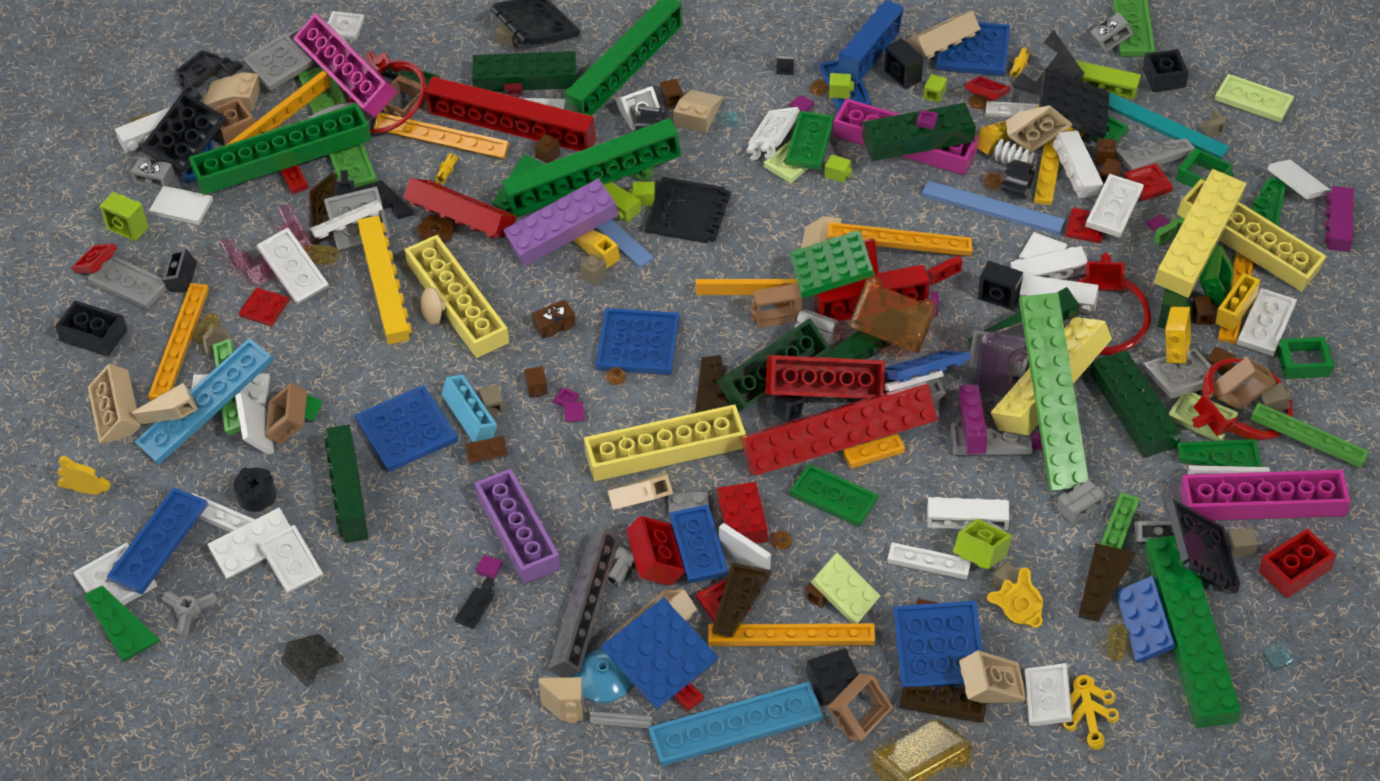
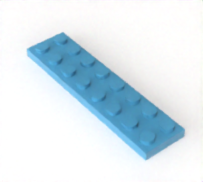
M247 339L190 391L198 410L182 419L154 423L135 443L160 465L269 366L274 359L252 339Z
M805 682L648 727V732L659 763L663 767L822 721L824 715L810 682Z

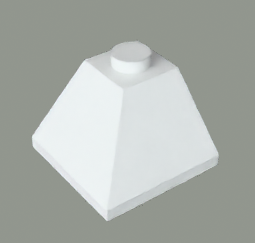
M653 86L615 99L621 115L632 131L635 130L636 115L640 116L641 111H638L639 106L660 108Z

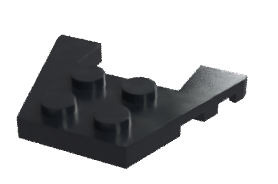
M1053 30L1043 42L1057 53L1047 68L1080 81L1085 73ZM1021 72L1012 83V86L1040 94L1043 73L1034 82Z
M201 50L175 71L182 86V91L197 100H201L202 96L196 90L197 87H200L207 79L216 75L221 69L232 76L243 66L237 60L234 62L230 58H221L217 54Z
M382 180L354 188L356 192L377 187L383 210L393 207L398 220L414 215L413 210Z

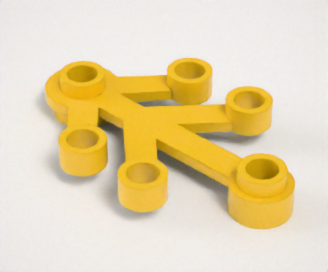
M1080 675L1073 682L1074 691L1070 695L1071 709L1073 710V705L1081 695L1083 702L1072 715L1073 721L1071 722L1074 724L1072 726H1067L1069 722H1063L1067 731L1072 732L1076 730L1078 722L1086 713L1090 732L1087 736V743L1090 748L1100 750L1105 745V739L1103 734L1098 732L1094 712L1107 718V721L1110 723H1116L1119 720V713L1115 708L1107 709L1091 700L1090 694L1101 698L1106 705H1111L1115 702V695L1111 690L1104 691L1094 686L1092 677ZM1106 696H1112L1110 699H1105ZM1110 714H1116L1115 717H1109ZM1093 737H1099L1097 740H1092Z

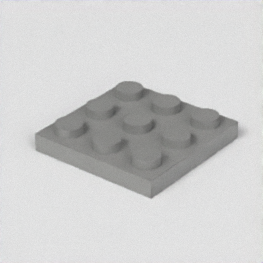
M286 33L243 58L244 64L254 74H259L260 81L270 91L313 66L312 60Z
M377 187L327 198L324 199L329 220L373 201L377 200L381 203ZM382 209L375 216L379 215L380 222L385 224L386 233H383L384 236H388V239H391L384 210ZM351 222L340 231H332L338 252L363 246L358 223L352 224Z
M1195 348L1189 349L1186 363H1167V358L1164 356L1144 362L1143 370L1171 399L1201 390L1204 376L1212 365ZM1218 371L1214 374L1213 383L1221 377Z

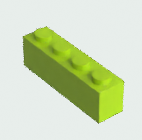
M1075 60L1085 73L1080 81L1087 82L1097 88H1103L1117 96L1135 100L1141 74Z
M612 182L604 185L616 203L619 216L615 217L617 220H623L628 223L641 212L640 199Z

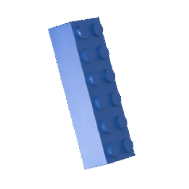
M885 0L882 5L877 7L876 12L871 14L868 22L862 25L861 30L855 33L853 40L847 43L846 48L840 51L838 56L840 62L836 73L851 74L854 88L885 52V47L891 44L899 34L904 7Z

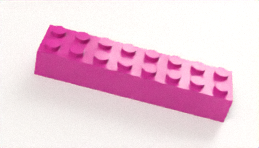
M316 13L293 38L373 117H376L398 92L328 22Z
M846 99L833 121V137L865 146L862 139L863 121L900 114ZM975 136V142L908 154L901 157L966 175L977 153L979 137Z
M1343 470L1183 475L1180 485L1182 504L1211 520L1346 516L1351 502Z

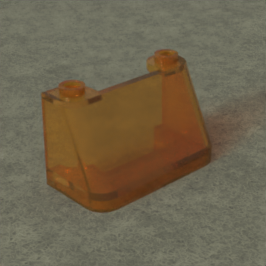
M867 278L850 318L849 325L894 345L919 353L937 309V306L934 305L935 302L924 298V301L914 300L884 288V285L881 284L882 281L877 278Z

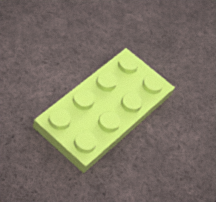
M1230 74L1227 75L1215 95V100L1279 123L1282 122L1294 99L1292 95Z

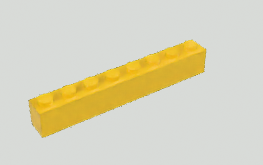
M379 215L358 219L359 233L387 344L410 340L409 334L412 333L410 322L406 323L408 313L406 307H402V304H405L403 293L398 292L401 287L399 278L395 279L394 276L397 275L395 264L391 265L393 255L392 251L387 249V247H390L388 236L383 234L386 233L385 224L380 222Z

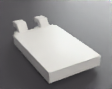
M798 107L770 110L748 142L749 146L746 151L747 153H753L750 157L751 160H757L761 156V151H767V154H765L766 159L774 156L775 147L782 143L799 116L800 110Z

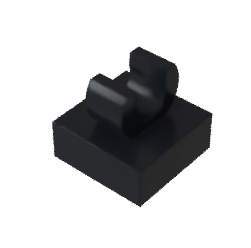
M786 55L777 56L776 74L793 75L794 57Z

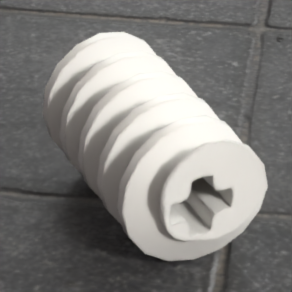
M1000 139L994 151L996 161L1001 160L1002 163L1006 164L1016 159L1032 163L1034 153L1029 155V149H1026L1023 153V147L1020 146L1016 150V144H1013L1010 148L1009 141L1003 145L1004 139Z

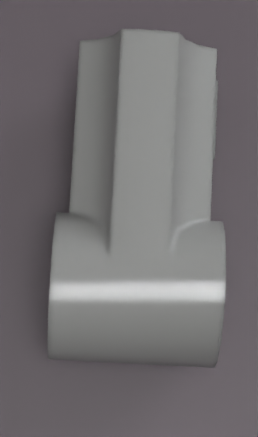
M623 547L617 549L607 579L608 584L615 587L620 586L629 571L634 570L632 568L635 565L632 551Z

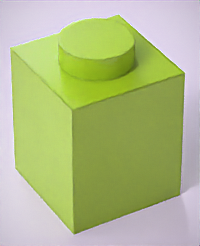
M830 73L829 98L850 99V92H854V81H851V74Z
M931 74L924 86L923 99L940 103L947 90L948 78Z
M831 154L825 164L824 177L845 183L846 179H850L852 176L851 160Z
M633 182V189H629V193L641 200V206H652L655 200V182Z

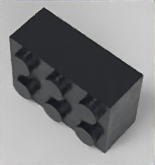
M76 300L55 326L61 342L108 357L127 332L123 315Z

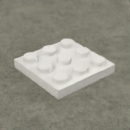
M128 543L119 546L73 572L74 577L86 593L103 585L123 605L142 595L112 583L107 579L109 572L129 547ZM155 580L151 582L143 594L157 587Z

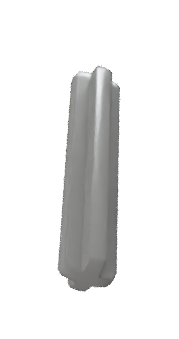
M591 711L590 723L648 728L652 726L653 718L646 715Z

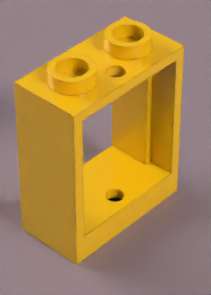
M1190 307L1170 308L1165 329L1167 363L1187 362L1191 343Z

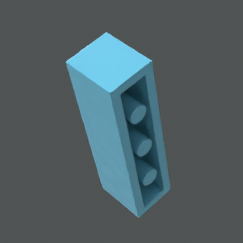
M464 375L446 377L441 395L471 440L476 442L493 438L497 424Z

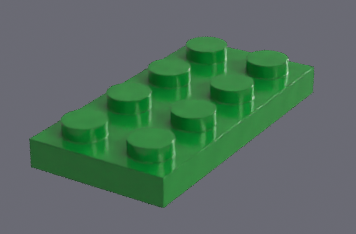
M805 111L799 112L786 156V165L821 170L833 127L834 116Z
M811 464L807 465L790 490V496L858 527L862 525L879 497V494Z

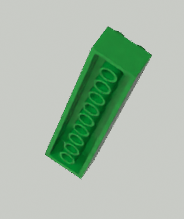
M658 0L641 19L637 20L634 26L628 29L601 58L597 59L593 66L588 68L565 91V109L593 116L683 26L682 2L678 0Z
M356 103L191 156L189 160L202 194L206 195L371 141L369 125Z
M669 118L502 180L510 209L513 215L519 217L546 207L598 178L605 185L682 156L678 132Z
M1175 536L1147 539L1144 549L1145 559L1150 576L1153 575L1157 581L1177 646L1172 651L1195 728L1238 723L1241 714L1240 705L1200 575L1186 569L1185 564L1182 563L1180 553L1176 547Z

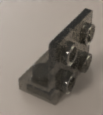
M315 634L289 641L281 662L305 686H309L314 682L319 668L341 663L344 657L323 636Z

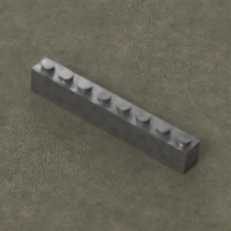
M606 528L589 535L548 669L562 678L570 677L581 670L620 538Z

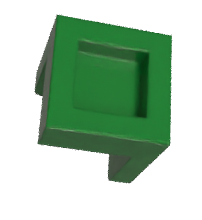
M307 395L304 419L314 422L323 406V401Z

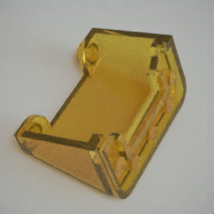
M932 719L925 726L883 749L879 748L874 751L870 765L882 781H925L950 766L955 769L959 765L963 769L970 765L973 746L966 738L941 719Z

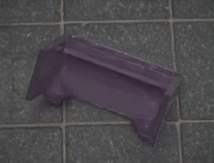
M1023 322L986 334L981 338L976 373V384H978L980 390L1004 398L1020 379L1019 377H1013V367L1015 363L1023 362L1028 356Z

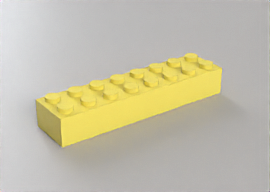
M1214 169L1211 170L1160 264L1153 283L1189 298L1241 200L1247 183Z
M1200 179L1182 199L1177 212L1182 218H1186L1205 183L1203 179ZM1240 202L1219 239L1222 243L1301 292L1320 271L1326 259V255Z
M438 235L405 249L407 265L425 289L436 288L440 299L445 301L446 308L442 311L476 358L509 343L508 328Z
M1074 317L1064 328L1073 384L1112 340L1105 321ZM1030 368L991 411L999 431L1030 435L1039 424Z
M730 405L584 437V445L593 480L596 482L741 450L743 446L740 436L746 435L736 405Z

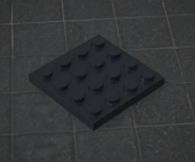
M1045 68L1042 76L1039 107L1050 105L1072 123V128L1104 139L1106 136L1110 92L1103 88L1092 86L1087 82L1076 80L1071 76L1058 73L1056 70Z

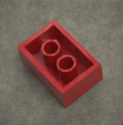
M756 481L717 487V502L722 524L728 525L755 544L768 542V528Z
M640 515L626 529L639 578L669 586L673 585L686 573L672 524Z
M1307 528L1263 556L1258 572L1287 599L1332 570L1336 554Z

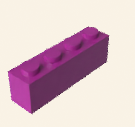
M1332 186L1330 193L1326 194L1325 203L1329 204V206H1326L1325 216L1328 219L1325 220L1324 229L1328 230V232H1325L1324 243H1327L1328 250L1350 252L1353 242L1354 188Z
M978 384L959 385L958 406L966 453L985 454L987 451V431Z

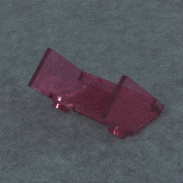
M290 204L278 206L286 223L278 228L277 233L289 228L307 255L310 256L313 251L312 244ZM232 238L220 239L233 265L250 283L260 285L276 276L261 254L251 259L246 251L238 250Z

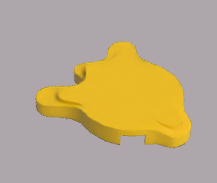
M67 456L59 458L58 463L61 467L58 469L57 474L62 476V478L57 482L58 487L92 495L109 491L111 483L102 476L99 479L95 475V469L78 464Z
M1025 567L1019 570L1017 583L1013 584L1010 580H1004L1000 591L988 593L987 601L998 605L1010 621L1017 624L1030 625L1033 628L1041 626L1043 622L1041 617L1043 599L1040 592L1031 583L1029 568Z

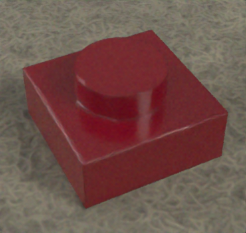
M522 83L504 84L505 94L517 98L523 96Z

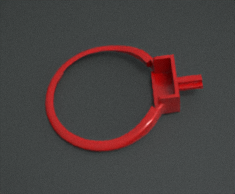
M368 51L365 56L367 62L380 74L390 68L395 73L398 71H411L419 77L421 82L420 97L416 105L413 106L406 116L390 126L376 128V130L370 129V134L385 133L405 123L416 112L425 94V77L422 71L411 62L403 60L392 61L385 52L376 57L373 51L371 53ZM350 96L349 103H351V102H356V101Z
M1108 252L1100 255V262L1087 261L1085 277L1076 282L1098 285L1099 290L1123 291V288L1131 291L1137 296L1143 306L1144 322L1139 332L1132 339L1116 346L1105 347L1099 355H1112L1133 348L1145 337L1151 324V311L1145 295L1138 286L1125 278V263L1111 262L1112 256L1108 255Z
M1228 358L1213 364L1203 379V395L1193 407L1199 416L1191 420L1193 422L1192 426L1199 429L1208 425L1217 437L1228 431L1247 439L1269 440L1281 435L1282 433L1275 430L1261 431L1242 422L1238 424L1236 423L1237 417L1229 421L1226 420L1210 400L1216 392L1213 386V377L1221 366L1228 363H1239L1243 359ZM1270 371L1276 384L1282 383L1280 379ZM1289 400L1291 408L1288 409L1287 415L1293 417L1292 400Z

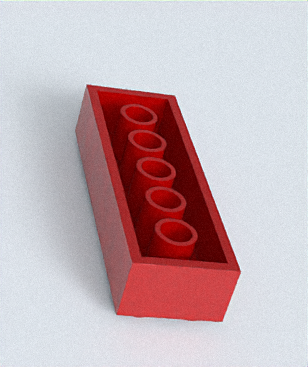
M410 178L404 195V199L409 200L411 205L417 207L421 205L425 211L431 213L438 212L440 213L439 216L445 219H455L454 222L459 225H470L471 230L480 232V230L484 231L485 235L491 238L498 237L503 239L505 236L503 230L515 224L517 219L516 215L428 179Z
M924 264L875 273L873 277L815 294L814 309L818 314L838 321L880 314L891 306L896 310L927 305L930 279Z
M767 355L765 394L870 398L884 393L886 361Z

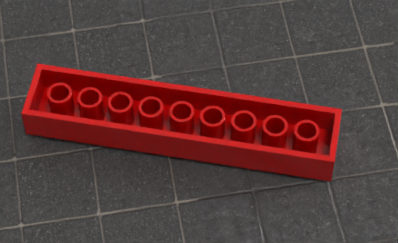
M432 77L425 89L428 113L534 141H538L544 134H547L559 140L560 147L578 152L594 146L596 142L594 117L587 114L437 77Z
M921 382L740 436L749 472L757 476L935 422L938 419L929 384Z

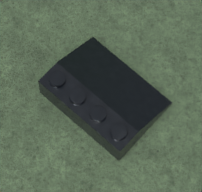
M183 91L142 144L144 152L157 161L170 163L173 168L187 173L191 168L189 157L200 154L205 150L225 123L227 117Z

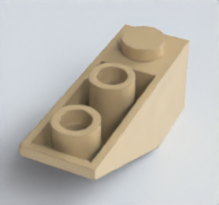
M182 383L132 411V413L141 424L182 419L198 410L192 394Z
M662 473L608 490L607 493L612 509L615 510L673 494L668 474Z

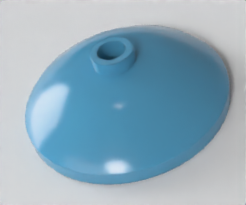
M602 649L593 650L585 654L580 672L572 675V678L581 677L583 697L597 703L616 701L625 696L633 686L632 682Z

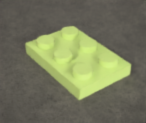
M790 140L776 151L772 158L764 161V168L791 184L809 168L786 165Z
M1193 392L1181 395L1169 412L1173 421L1214 441H1222L1228 432L1217 437L1208 425L1199 429L1192 426L1193 422L1191 420L1199 416L1193 407L1201 396ZM1213 402L1227 421L1238 416V412Z
M838 553L831 557L811 581L852 624H858L880 597Z

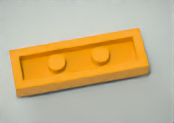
M898 433L843 450V456L850 469L905 453V447Z

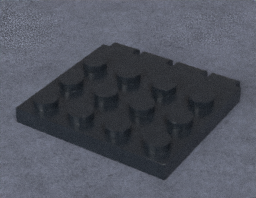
M508 0L496 2L490 7V11L523 44H542L580 35V30L550 0Z
M662 177L645 225V233L703 243L716 241L731 192L721 186Z
M1173 498L1166 502L1168 516L1173 527L1172 532L1177 542L1176 547L1186 569L1224 587L1232 593H1237L1240 582L1224 526Z

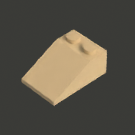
M242 72L211 82L203 103L211 108H215L239 97L248 111H253L261 90L259 74Z
M691 89L678 101L673 111L674 125L707 133L724 97Z
M1050 105L1020 111L1006 120L1008 136L1025 150L1029 149V152H1033L1056 137L1058 132H1063L1072 126L1070 121Z
M979 650L959 660L961 675L963 676L966 688L965 692L969 700L980 703H1017L1027 701L1018 662Z

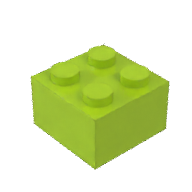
M112 192L100 205L107 230L137 241L149 228L143 205L139 201H134L124 195Z
M977 518L959 531L953 553L959 555L962 559L976 563L980 568L990 569L1007 556L1013 535Z

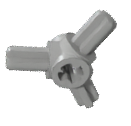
M168 591L162 597V601L172 606L174 612L177 613L179 622L176 633L182 637L189 634L191 622L195 621V618L201 614L200 610L218 603L214 593L195 599L192 596L179 597Z

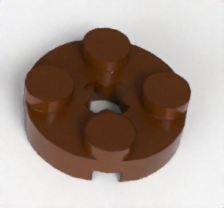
M433 214L422 219V223L417 226V232L421 241L438 235L441 241L446 243L452 239L454 228L450 219L442 218L439 214Z

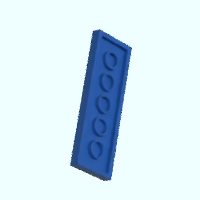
M173 487L107 575L108 581L143 595L207 508V500Z

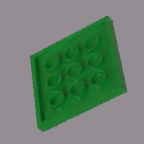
M860 230L789 252L802 299L875 276Z

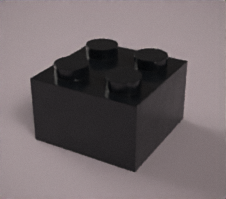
M901 38L885 47L884 71L903 88L908 89L922 81L924 57Z
M1179 49L1145 53L1142 69L1152 92L1186 88L1189 72Z
M988 261L980 275L978 300L1013 311L1020 297L1023 272Z
M846 648L807 660L806 673L822 706L831 704L859 675Z

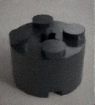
M639 106L638 111H641L640 116L636 115L635 131L665 120L666 111H662L661 108Z
M1016 159L1008 163L1005 170L1007 178L1003 180L1001 190L1004 191V194L1027 199L1028 195L1025 193L1027 189L1032 187L1035 170L1032 169L1036 165Z
M246 467L240 470V474L234 480V490L239 505L249 512H260L271 506L276 500L277 493L270 471L256 467Z

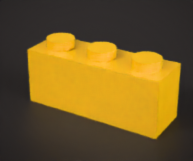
M1243 273L1218 308L1215 324L1233 331L1258 295L1260 279Z

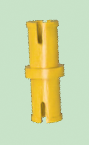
M1026 47L1021 48L1018 57L1013 62L1014 66L1010 71L1011 77L1015 72L1014 77L1017 78L1022 70L1026 68L1027 60L1031 55L1030 49L1028 50Z
M449 153L445 161L441 163L439 172L435 176V181L438 184L441 179L440 184H444L449 174H452L453 167L458 161L457 155L454 154L451 159L452 153Z

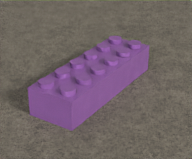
M598 178L507 227L503 231L509 245L522 265L525 266L619 216L616 203Z
M508 469L475 482L476 497L523 584L560 570L559 554L513 471Z

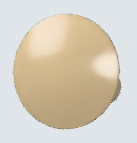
M432 287L425 289L422 293L421 311L424 319L430 325H437L440 323L442 311L445 310L446 305L445 301L440 299L436 288Z

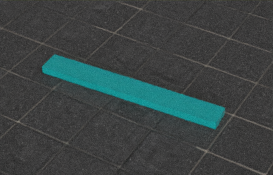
M1110 92L1108 110L1174 140L1187 139L1195 148L1219 159H1222L1229 151L1230 146Z

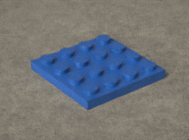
M978 22L980 30L975 32V36L968 39L964 37L961 39V43L954 46L950 44L947 50L938 51L936 70L1005 76L1010 25Z
M605 308L596 370L671 375L680 318L679 313Z
M942 350L886 366L885 380L906 382L912 380L911 376L923 377L929 375V371L940 372L947 370V366H961L966 364V360L971 359L970 353L968 351Z
M424 385L354 415L357 424L387 472L458 442L457 435Z
M664 597L601 647L605 654L656 710L719 660L717 654Z
M976 601L893 606L901 690L903 686L942 687L965 685L961 675L959 660L978 650L982 651Z

